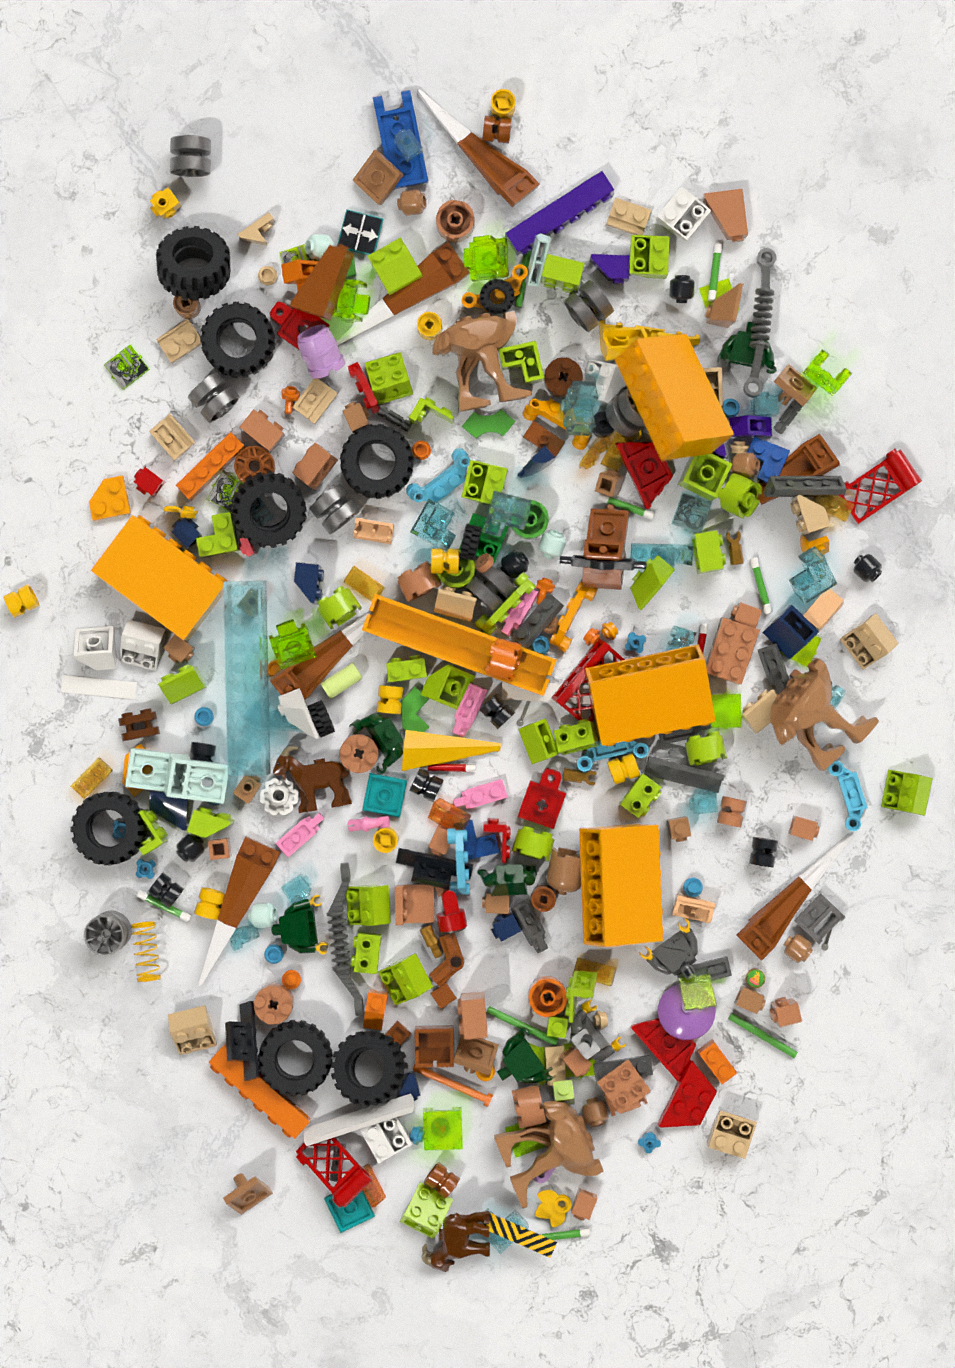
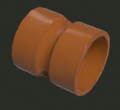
M485 115L482 141L493 142L497 139L499 143L509 144L512 118L501 117L497 120L495 116ZM493 125L498 126L497 134L492 133Z
M546 885L535 887L531 893L532 905L541 912L552 910L556 903V895L553 889Z
M438 1162L429 1172L424 1183L432 1189L437 1188V1193L446 1199L454 1190L460 1178L453 1172L448 1173L447 1168Z

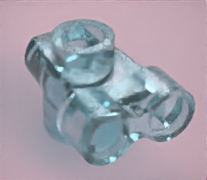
M252 924L236 928L230 938L232 949L234 951L241 949L244 944L260 937L258 928H255ZM248 930H250V937L247 935Z

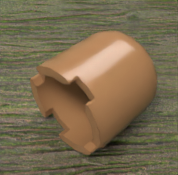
M559 847L557 851L556 848H552L547 871V883L556 889L555 893L566 895L567 892H575L581 887L580 856L576 855L577 851Z

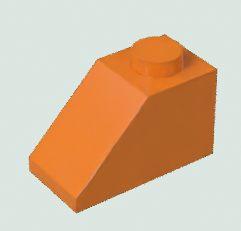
M369 989L363 1028L382 1031L388 992Z

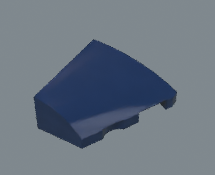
M544 446L517 475L520 478L534 475L553 463L555 456Z
M150 791L149 810H152L155 814L181 830L186 831L188 799L167 797L164 792Z

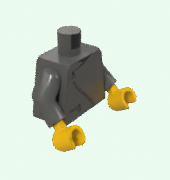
M685 918L686 926L682 927L678 922L679 932L652 951L647 946H644L647 949V954L643 955L639 952V955L647 959V962L656 971L666 975L673 974L674 976L682 972L688 980L696 974L691 965L697 961L695 956L698 954V942L690 928L689 920Z
M589 1000L582 1004V1010L578 1011L574 1016L573 1023H570V1039L586 1060L592 1057L594 1060L603 1061L611 1056L614 1051H620L624 1048L626 1043L621 1046L618 1043L621 1037H618L609 1045L587 1016V1013L597 1009V1005L590 1007L592 1000Z

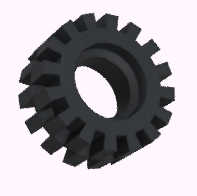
M502 279L488 281L483 285L480 292V301L483 308L493 314H503L508 311L515 299L513 288ZM494 289H500L505 294V299L500 304H494L490 300V293Z
M466 524L459 558L475 561L482 527Z
M322 700L307 706L314 726L321 738L335 732L331 718Z

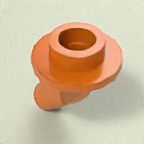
M287 386L281 390L282 399L286 400L284 413L292 414L293 401L299 399L300 392L296 387Z
M547 578L537 580L536 588L540 590L536 601L538 605L546 597L547 592L552 593L555 585L552 584V580Z

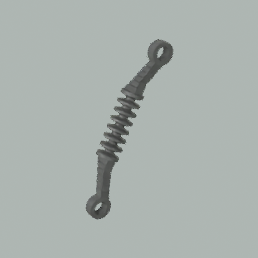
M770 248L760 250L756 258L758 265L761 267V288L755 290V294L758 297H755L754 301L760 304L754 305V309L757 311L753 312V316L758 319L752 320V324L757 326L751 328V331L756 333L751 335V339L756 341L750 342V347L754 348L750 378L747 379L743 386L744 393L751 398L758 397L763 391V383L759 379L763 350L769 348V344L764 341L770 340V336L766 334L770 333L771 329L765 326L771 325V321L767 320L772 317V314L767 311L773 310V307L768 304L774 301L770 298L774 295V290L770 289V267L776 261V254ZM768 254L771 257V262H764L761 256ZM755 383L758 386V391H750L748 385Z
M347 862L340 864L342 883L327 912V916L333 917V919L327 921V923L334 925V927L328 929V931L334 932V935L329 936V939L335 940L334 943L330 944V947L336 948L331 954L337 955L331 962L338 964L332 967V970L354 997L355 1015L362 1016L364 1015L363 997L351 979V965L345 964L346 961L350 960V957L344 956L350 950L343 948L349 945V942L343 941L344 938L348 937V934L342 933L347 927L341 926L342 923L346 922V919L340 918V916L346 914L343 899L351 879L350 867Z

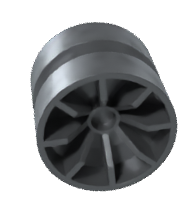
M180 135L170 138V153L177 155L170 158L171 174L184 177H203L211 174V160L204 157L211 154V140L209 138L196 135Z
M590 280L579 288L583 299L577 294L572 293L563 301L572 319L588 333L599 325L594 314L605 320L614 312L609 300Z
M219 372L208 376L188 395V399L196 408L205 405L201 414L208 423H212L226 415L240 398L232 387L221 391L227 381Z
M628 388L606 406L607 420L619 434L631 437L645 426Z
M341 484L326 490L309 508L317 519L328 515L323 521L322 526L329 534L339 530L361 511V508L353 499L344 504L342 503L349 493Z
M491 566L486 572H479L485 579L484 582L473 577L465 587L495 613L503 604L497 595L500 593L504 597L509 598L517 588L510 582L511 579L502 570Z
M105 911L91 919L86 925L84 931L85 943L95 954L102 956L111 955L123 948L130 940L131 924L122 913Z

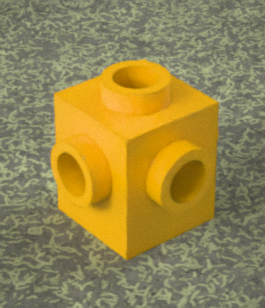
M169 187L163 191L155 192L150 200L153 205L150 209L156 217L160 215L163 220L173 217L177 213L176 210L182 207Z

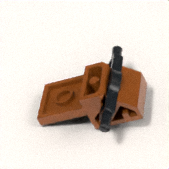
M591 508L584 554L573 555L572 557L560 555L559 560L560 564L583 567L582 583L583 587L622 590L624 570H646L647 561H635V559L626 558L625 544L629 511Z

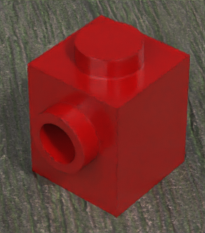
M146 467L140 468L134 475V483L137 484L136 489L144 495L149 493L155 497L166 483Z

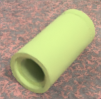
M352 662L320 684L329 698L332 699L363 679V677Z

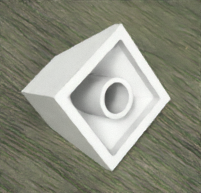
M114 626L75 629L74 659L95 670L116 669L117 653Z
M300 688L279 696L280 704L277 706L281 716L285 715L289 723L313 738H319Z

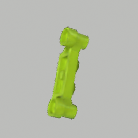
M523 572L513 582L518 589L490 618L484 613L474 625L479 630L482 629L487 635H491L497 629L495 624L498 621L502 623L508 617L506 612L511 607L515 609L522 602L520 597L525 592L529 595L536 587L528 579L529 576Z

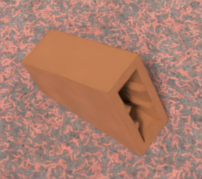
M743 189L704 193L703 202L711 210L710 213L725 238L732 240V242L744 241V238L748 236Z

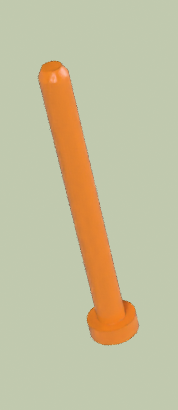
M415 1064L412 1068L413 1071L484 1102L486 1107L489 1106L493 1094L488 1093V1095H485L427 1068H415Z

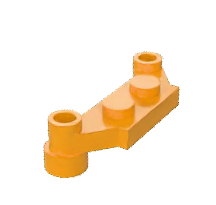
M522 264L514 266L512 276L504 280L513 288L514 296L520 294L519 288L523 279L528 274L527 268ZM519 268L523 269V274L517 275L516 270ZM494 289L490 293V300L494 304H500L505 299V294L500 289ZM472 292L463 294L461 301L465 307L483 308L480 294L476 295ZM467 296H471L473 298V301L471 303L466 302L465 299Z
M551 398L549 401L532 399L525 406L522 414L526 420L534 421L538 415H541L574 435L572 445L576 449L583 450L586 448L591 432L585 427L582 416Z
M581 581L579 582L575 590L577 595L574 599L570 598L566 606L569 610L566 616H561L557 624L560 626L559 630L552 635L549 643L559 647L560 651L567 652L572 639L567 637L566 634L584 599L592 602L598 588L583 587Z

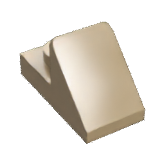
M267 213L238 233L241 241L268 246L260 232L269 231L275 221L271 214Z

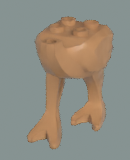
M515 311L503 313L502 318L497 315L490 316V313L478 315L474 319L471 316L463 317L456 321V324L436 336L432 354L438 356L439 354L446 355L450 352L458 356V367L455 372L459 385L458 412L485 408L491 405L490 400L474 397L469 392V377L479 360L482 362L484 371L497 385L499 403L526 399L532 396V391L515 388L507 384L500 368L497 351L505 346L514 332L517 322Z
M814 658L808 664L809 672L791 678L783 691L776 696L775 702L771 707L770 722L781 745L797 735L798 741L807 748L817 769L825 771L844 753L846 748L843 745L833 747L829 743L820 749L814 738L813 726L815 724L823 722L831 729H840L847 734L853 743L857 744L870 734L879 723V720L876 717L867 720L864 716H861L853 724L846 721L830 704L832 687L826 664L819 658Z
M543 1102L544 1114L550 1120L549 1123L494 1135L507 1168L511 1166V1148L515 1143L532 1140L549 1147L546 1152L537 1156L528 1170L510 1176L512 1186L522 1208L527 1207V1188L529 1182L548 1170L562 1165L566 1170L584 1176H597L604 1172L599 1158L594 1159L592 1151L595 1150L590 1132L586 1130V1124L582 1115L578 1116L576 1110L566 1102Z

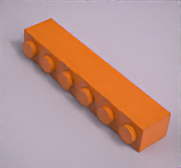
M226 1043L208 1062L211 1064L210 1068L216 1074L221 1073L225 1077L224 1080L228 1085L238 1088L240 1090L238 1093L247 1100L249 1098L254 1103L255 1109L259 1112H265L268 1115L267 1119L272 1124H278L282 1127L281 1131L290 1138L292 1136L295 1139L310 1123L311 1118L286 1095L280 1094V1091L277 1089L273 1090L270 1088V1084L264 1081L263 1075L260 1072L259 1078L244 1081L243 1062L227 1061Z

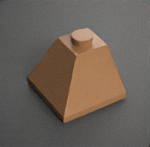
M739 283L714 300L710 306L706 307L704 317L707 318V324L729 328L736 322L743 289L742 283Z

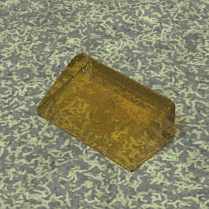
M617 432L600 464L611 470L618 471L623 460L615 443L634 442L635 437H626Z
M815 495L811 500L825 507L828 515L841 522H846L854 507V504L838 495Z
M356 566L351 568L343 581L370 601L373 600L375 594L381 595L385 590L383 585Z

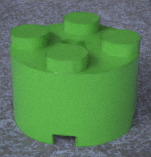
M534 500L519 502L513 508L510 516V525L513 532L526 540L540 537L545 532L549 522L546 508ZM526 515H528L529 517H534L532 521L533 524L530 525L529 522H524L526 520Z

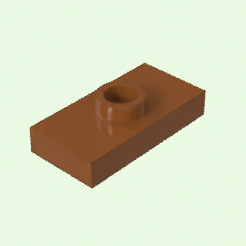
M535 421L532 422L523 438L540 449L545 446L555 457L565 444L564 440Z

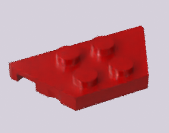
M653 441L615 443L617 450L645 509L648 510L657 495L661 494L664 486L672 479L673 474L667 461H661Z
M659 1018L631 1025V1029L679 1082L695 1050L696 1043L693 1040L677 1039L668 1034L662 1027Z
M689 1060L657 1123L661 1128L701 1125L717 1093L716 1089L695 1065L693 1060Z

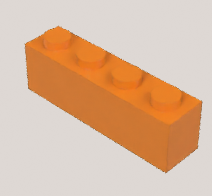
M230 432L175 486L192 501L246 447Z

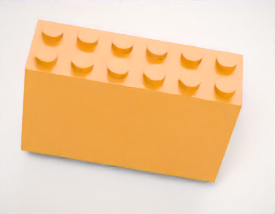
M687 334L636 339L614 359L661 461L711 454L734 435Z
M132 515L90 571L182 640L189 641L230 587L226 584L228 580L218 573L212 574V568L204 562H196L197 557L187 550L183 552L180 549L182 546L171 538L167 540L165 538L167 534L155 526L151 528L149 526L151 522L143 516L139 515L136 517Z
M698 644L585 668L596 729L602 746H613L618 742H632L637 738H650L660 733L669 734L674 730H688L693 726H707L712 722H716L706 662Z
M626 824L579 828L584 945L611 947L663 941L659 825Z

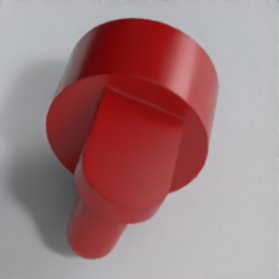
M451 890L442 892L441 898L444 911L436 914L439 931L441 933H454L466 929L468 925L465 910L458 907L456 894Z

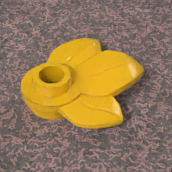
M177 506L164 507V512H178L181 518H196V514H198V511H195L192 506H183V510Z
M553 1190L540 1191L537 1196L542 1203L537 1207L535 1216L542 1219H550L553 1228L561 1225L565 1221V1213L571 1209L570 1198L564 1194L558 1195ZM560 1201H564L566 1204L565 1206L560 1207L558 1203Z

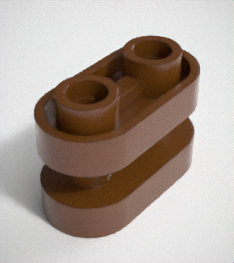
M151 708L140 710L138 715H133L132 712L121 714L122 718L118 719L119 726L126 727V733L121 734L122 741L160 734L159 726L153 727L152 720L157 719L156 711L152 712ZM144 722L145 729L134 731L133 724Z

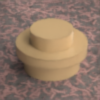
M271 266L262 267L258 273L259 281L264 285L274 284L277 280L276 270Z
M735 440L734 444H730V448H732V453H747L749 445L746 444V441Z
M596 1011L595 1015H593V1024L599 1030H603L604 1027L608 1026V1018L605 1012Z

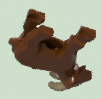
M288 746L279 755L273 768V774L281 775L286 780V772L290 771L300 791L301 803L298 807L299 813L317 811L315 790L328 787L334 792L331 808L352 804L348 789L343 783V778H346L350 771L345 770L341 763L334 761L325 762V758L313 760L314 764L303 765L289 754L292 750H299L297 746Z
M489 1211L474 1212L470 1215L454 1213L445 1217L443 1229H439V1241H443V1244L433 1252H429L427 1244H424L422 1247V1261L433 1269L447 1272L449 1267L455 1264V1261L450 1259H461L475 1254L490 1257V1242L479 1243L469 1240V1235L474 1233L489 1238V1226H484V1224H489Z

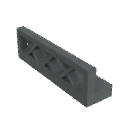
M770 476L764 490L765 497H796L798 495L803 497H836V495H845L847 488L841 476Z
M648 756L644 775L719 793L721 782L724 781L725 776Z

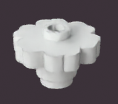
M277 778L267 781L265 783L266 789L260 791V802L265 805V811L273 816L279 813L282 816H286L288 813L293 812V805L299 802V793L294 789V783L283 778L280 781ZM278 794L283 795L281 801L276 800Z

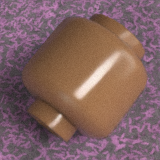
M419 189L403 191L400 198L397 199L398 209L402 210L406 216L422 214L427 207L425 194L421 193Z
M750 452L738 453L730 461L732 463L731 472L746 478L754 477L757 470L760 469L759 459Z
M796 934L794 937L789 936L783 944L786 947L784 950L785 955L797 963L805 962L813 951L811 949V942L800 934Z
M597 1097L586 1100L587 1104L582 1106L585 1123L591 1125V1127L606 1124L605 1121L609 1118L606 1103L598 1101Z

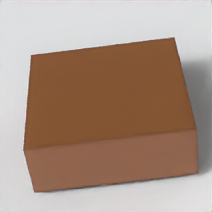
M446 982L430 992L440 1009L457 999Z
M398 1020L385 1033V1035L394 1038V1042H398L400 1045L412 1034Z

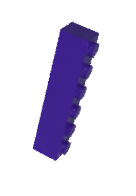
M600 171L507 231L505 238L517 256L521 253L525 255L532 250L531 246L534 245L536 235L544 234L549 236L552 233L555 235L565 229L564 225L569 222L571 224L577 222L583 213L589 214L597 208L596 205L600 202L604 204L611 200L614 188L603 171Z

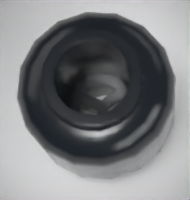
M675 275V278L670 280L669 296L672 299H676V303H687L688 299L694 297V280L690 279L689 275Z
M514 550L501 559L502 566L500 570L510 578L516 579L523 572H527L530 563L522 551Z
M871 554L859 555L854 561L853 572L864 582H874L882 573V564Z
M187 834L177 843L176 853L184 862H194L205 851L202 845L204 841L198 835Z

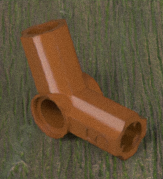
M455 932L439 936L446 959L429 974L439 987L464 966V956L462 955ZM453 957H459L461 964L453 966L450 960Z

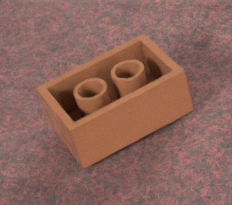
M721 618L706 662L707 674L742 685L760 630Z
M484 991L461 993V998L458 999L457 1004L458 1015H462V1018H459L460 1035H464V1040L488 1038Z

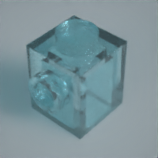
M410 128L406 131L403 129L395 135L394 144L406 162L423 152L422 146Z
M761 392L758 397L750 400V412H753V416H777L779 414L778 395H769V392Z
M715 792L692 794V799H689L690 810H693L694 814L718 812L717 794Z
M301 873L284 884L281 889L290 902L293 903L297 899L304 900L310 896L309 891L312 890L310 887L312 882L307 875L303 876Z

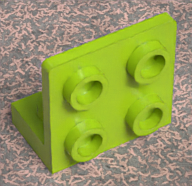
M401 352L365 362L371 388L378 405L413 395Z
M420 397L409 416V421L414 425H417L418 421L422 423L427 414L425 409L451 424L454 422V416H452L453 412L445 407L438 408L435 404L436 402L430 398L425 397L423 399Z
M148 809L139 812L153 834V837L142 842L143 847L139 850L143 855L152 852L168 841L166 838L168 836L167 832L163 827L158 826L156 823L158 819L155 813Z
M574 971L573 978H569L566 999H568L566 1016H569V1023H573L577 997L582 999L593 998L597 982V972Z
M420 1182L399 1222L434 1239L439 1233V1229L443 1224L453 1199L450 1197L445 1199L437 1193V1190Z

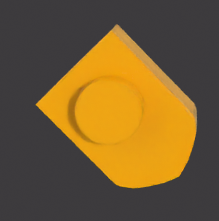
M801 535L800 547L804 556L811 559L816 556H823L829 552V540L827 536H823L808 542L806 537Z

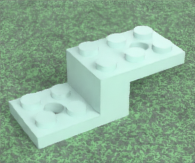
M131 748L125 787L164 791L167 797L224 804L230 765L191 760L185 754ZM145 765H151L153 767V770L150 774H144L142 772V768ZM205 777L212 778L213 782L210 786L202 785V780Z

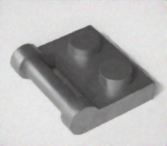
M820 893L794 921L820 944L824 936L840 920L843 921L846 917ZM832 911L835 915L816 934L813 929Z

